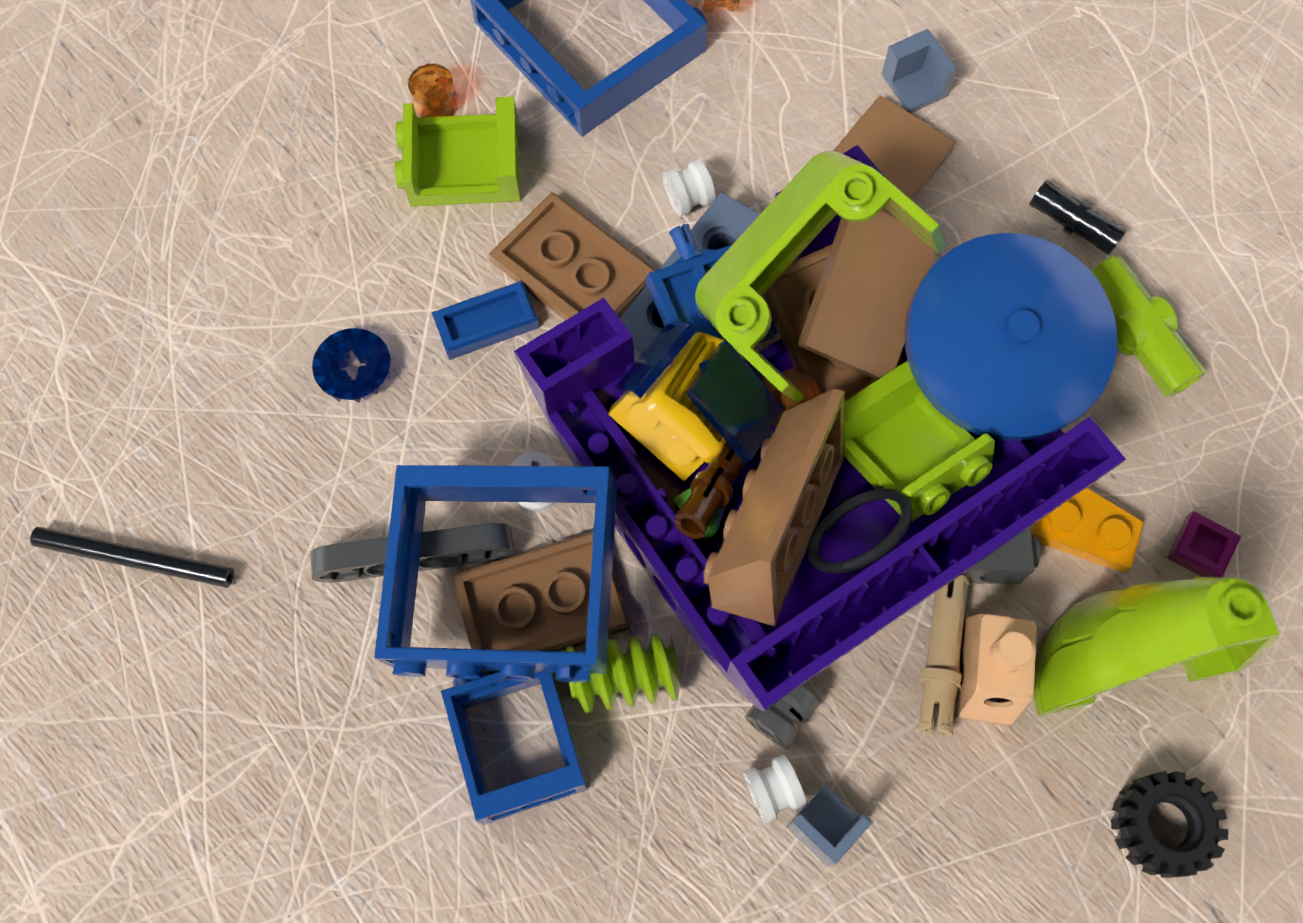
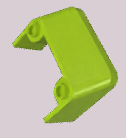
M836 151L821 152L811 158L698 283L695 292L698 309L717 331L779 391L797 403L805 395L754 348L768 332L772 318L770 307L761 295L834 216L838 214L849 222L860 223L874 218L885 207L937 254H940L946 247L940 225L877 170Z

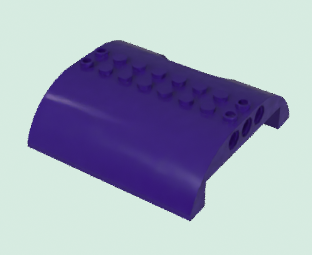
M858 145L843 153L874 168L883 175ZM836 214L795 260L832 245L841 217ZM603 297L514 351L520 368L540 408L573 465L610 468L617 481L615 529L677 618L711 662L748 701L762 711L767 710L1126 460L1091 417H1088L1066 433L1059 429L1048 435L1029 440L1004 441L994 439L995 445L990 473L977 485L971 487L966 485L952 494L947 503L936 513L931 515L924 513L911 522L901 540L878 560L851 572L839 574L825 573L812 565L806 550L775 626H771L712 608L709 585L704 583V570L707 560L712 552H720L725 541L723 534L727 517L732 509L739 510L743 502V486L750 469L757 470L760 465L761 448L765 435L761 437L747 464L732 486L733 496L725 507L717 533L703 544L699 539L685 536L676 528L674 520L678 511L675 509L673 499L690 489L696 475L701 471H706L710 463L704 462L683 481L608 415L610 407L644 373L634 362L632 334L606 299ZM781 339L766 347L760 353L797 387L805 397L799 403L795 402L779 391L760 371L746 360L753 377H755L756 386L753 394L756 402L750 410L761 414L766 419L768 424L767 432L769 430H776L783 412L809 400ZM904 343L901 355L906 362L908 359ZM967 431L975 439L980 437L979 435ZM845 457L816 527L825 516L846 500L858 494L875 490ZM885 499L864 504L850 511L830 527L823 536L818 548L819 555L822 559L835 563L855 558L869 551L891 533L900 520V514Z

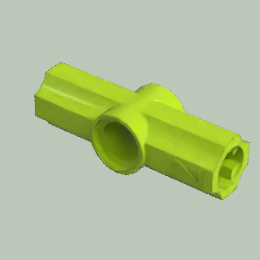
M1114 255L1102 261L1091 270L1110 301L1117 327V348L1125 355H1135L1165 397H1173L1181 393L1207 373L1177 333L1178 319L1172 306L1160 296L1151 297L1122 257Z

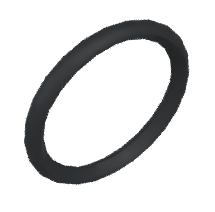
M880 488L858 494L846 500L825 516L815 528L807 549L809 561L816 569L822 572L839 574L863 568L889 552L907 532L913 512L910 499L900 491ZM883 499H890L900 505L901 516L898 524L886 538L869 551L855 558L835 563L828 562L819 555L818 548L823 536L830 527L850 511L864 504Z

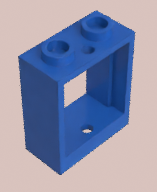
M480 671L478 679L455 678L452 681L454 687L441 691L476 821L482 825L588 790L552 672H535L534 680L515 681L500 678L501 671L485 676L484 672ZM541 684L565 767L488 792L465 708Z

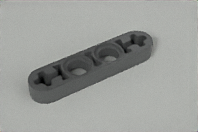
M486 523L423 532L418 571L491 562L508 558L514 553L512 529L509 525L503 523ZM388 537L331 544L313 549L310 552L312 579L317 582L335 583L384 576Z

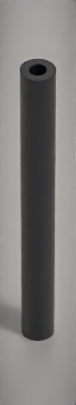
M36 527L30 537V543L34 547L225 588L231 585L234 577V569L231 567L43 527Z

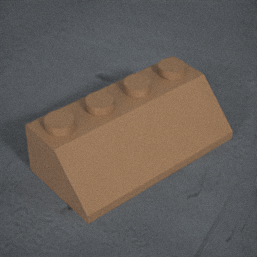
M832 389L783 412L776 430H769L766 433L761 448L760 465L757 470L750 469L743 486V502L739 510L732 509L724 527L723 537L725 541L719 553L712 552L705 566L704 583L709 585L712 608L771 626L776 625L811 536L844 460V391Z

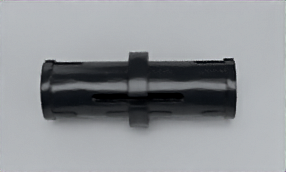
M1048 179L1040 186L1029 203V206L1032 208L1034 207L1064 226L1063 231L1070 236L1075 233L1095 245V247L1105 252L1108 256L1128 230L1091 208L1092 202L1087 199L1083 201L1078 200L1061 190Z

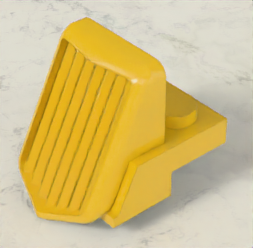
M681 330L647 365L645 373L610 407L608 415L679 478L685 481L704 462L711 463L722 452L728 439L741 427L752 405L756 402V398L753 396L756 387L755 381L742 354L728 341L703 332L693 333L688 337Z

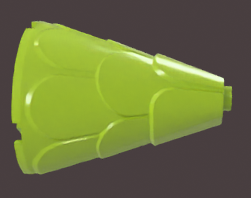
M1195 577L1193 580L1154 581L1132 585L1128 588L1108 590L1087 597L1069 608L1051 626L1052 628L1047 634L1042 647L1038 650L1035 660L1033 693L1037 715L1042 716L1090 705L1095 702V695L1183 663L1189 683L1240 672L1249 668L1256 658L1261 657L1266 648L1273 646L1280 635L1265 596L1253 584L1236 578Z

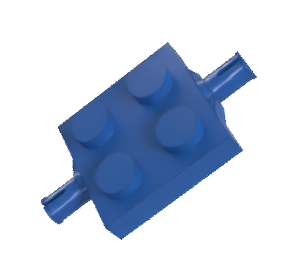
M683 224L682 227L679 225L673 228L669 234L674 241L680 258L671 266L648 273L645 278L648 289L670 341L681 330L688 337L693 333L703 332L726 340L698 309L695 292L700 280L732 245L718 250H699L689 224ZM772 318L768 332L759 343L772 339L778 333Z

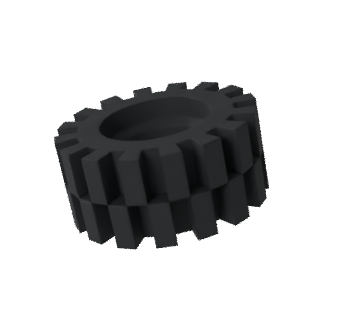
M1167 771L1157 772L1134 780L1133 784L1125 786L1119 792L1123 798L1114 801L1112 810L1119 813L1118 818L1111 820V829L1120 830L1122 838L1115 839L1118 848H1127L1130 854L1126 859L1132 865H1143L1142 872L1149 875H1161V878L1198 875V871H1207L1214 866L1210 861L1211 859L1221 858L1225 849L1219 846L1218 842L1228 840L1229 829L1219 828L1218 821L1227 819L1225 809L1214 810L1212 803L1219 800V798L1213 791L1203 793L1201 788L1205 783L1198 778L1186 780V773L1178 771L1168 774ZM1161 802L1176 806L1187 820V836L1177 847H1169L1162 844L1155 838L1150 829V813Z

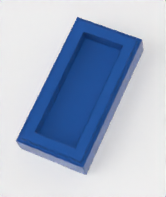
M522 281L431 312L449 360L539 328L538 319Z

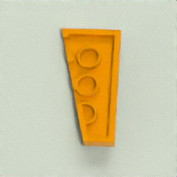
M1086 488L1032 525L1031 536L1037 537L1040 544L1126 573L1132 568L1143 521Z

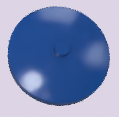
M989 234L971 239L950 250L932 266L919 283L910 301L905 320L904 335L907 359L916 383L924 396L944 417L957 426L979 436L987 433L996 440L1021 441L1035 439L1053 433L1077 420L1092 407L1104 391L1111 377L1117 354V327L1110 301L1097 278L1078 258L1067 250L1042 238L1025 234Z

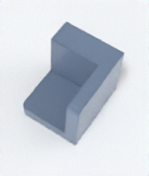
M926 29L888 47L881 75L906 111L913 113L948 96L956 68L931 32Z
M825 785L786 828L826 867H830L839 862L873 821L865 814L858 817Z

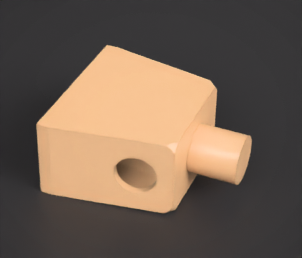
M977 614L964 618L959 673L962 674V684L957 694L956 718L1010 726L1032 701L1034 693L1037 636L1035 621L990 614ZM1000 698V702H992L987 699Z

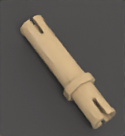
M964 575L954 579L951 598H949L951 582L937 591L934 597L926 668L921 669L920 683L924 687L917 730L925 734L933 735L935 712L939 709L938 736L953 735L952 725L957 690L961 689L962 684L959 662L967 591L970 585V579Z

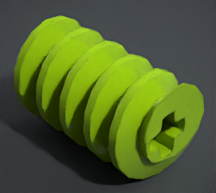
M657 633L652 634L648 650L645 651L636 636L630 637L627 653L624 654L615 639L609 640L606 674L590 673L589 682H569L573 705L575 699H578L584 712L592 713L596 696H600L606 709L613 710L617 693H622L627 705L634 707L638 691L642 689L650 704H654L657 702L659 689L663 686L672 701L678 700L680 683L672 634L669 647H665ZM573 646L566 647V652H575Z

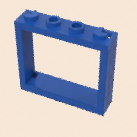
M470 0L475 24L582 137L706 52L708 26L705 16L697 7H691L685 0H643L673 32L585 91L508 11L523 0Z
M397 465L374 659L393 667V675L403 677H425L426 668L446 669L447 677L459 679H478L480 677V670L501 671L500 678L515 681L534 680L535 672H556V680L575 683L589 682L590 673L606 674L617 481L610 468L586 466ZM426 501L595 503L586 651L563 652L410 647Z

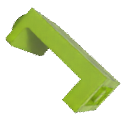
M514 96L496 97V114L421 118L416 115L413 103L403 104V121H396L395 125L398 149H402V160L395 161V180L398 189H405L411 207L521 201L519 120Z
M908 361L844 401V457L875 489H894L906 495L910 499L913 509L911 522L924 513L926 515L936 513L947 503L952 494L966 485L970 487L977 485L992 469L995 440L987 433L975 439L965 429L944 417L924 396L916 383ZM885 499L901 516L900 505L895 501Z

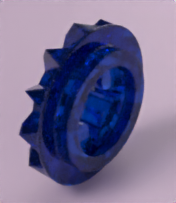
M348 328L331 334L319 345L313 357L312 371L315 381L323 392L332 396L338 402L344 399L360 403L362 397L371 393L378 394L379 387L385 379H390V363L392 358L385 342L378 335L366 329ZM350 351L354 353L360 364H366L358 367V375H356L355 380L349 376L346 370H341L349 365Z

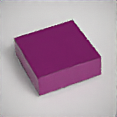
M1193 511L1186 517L1167 559L1201 577L1222 578L1241 539V535Z

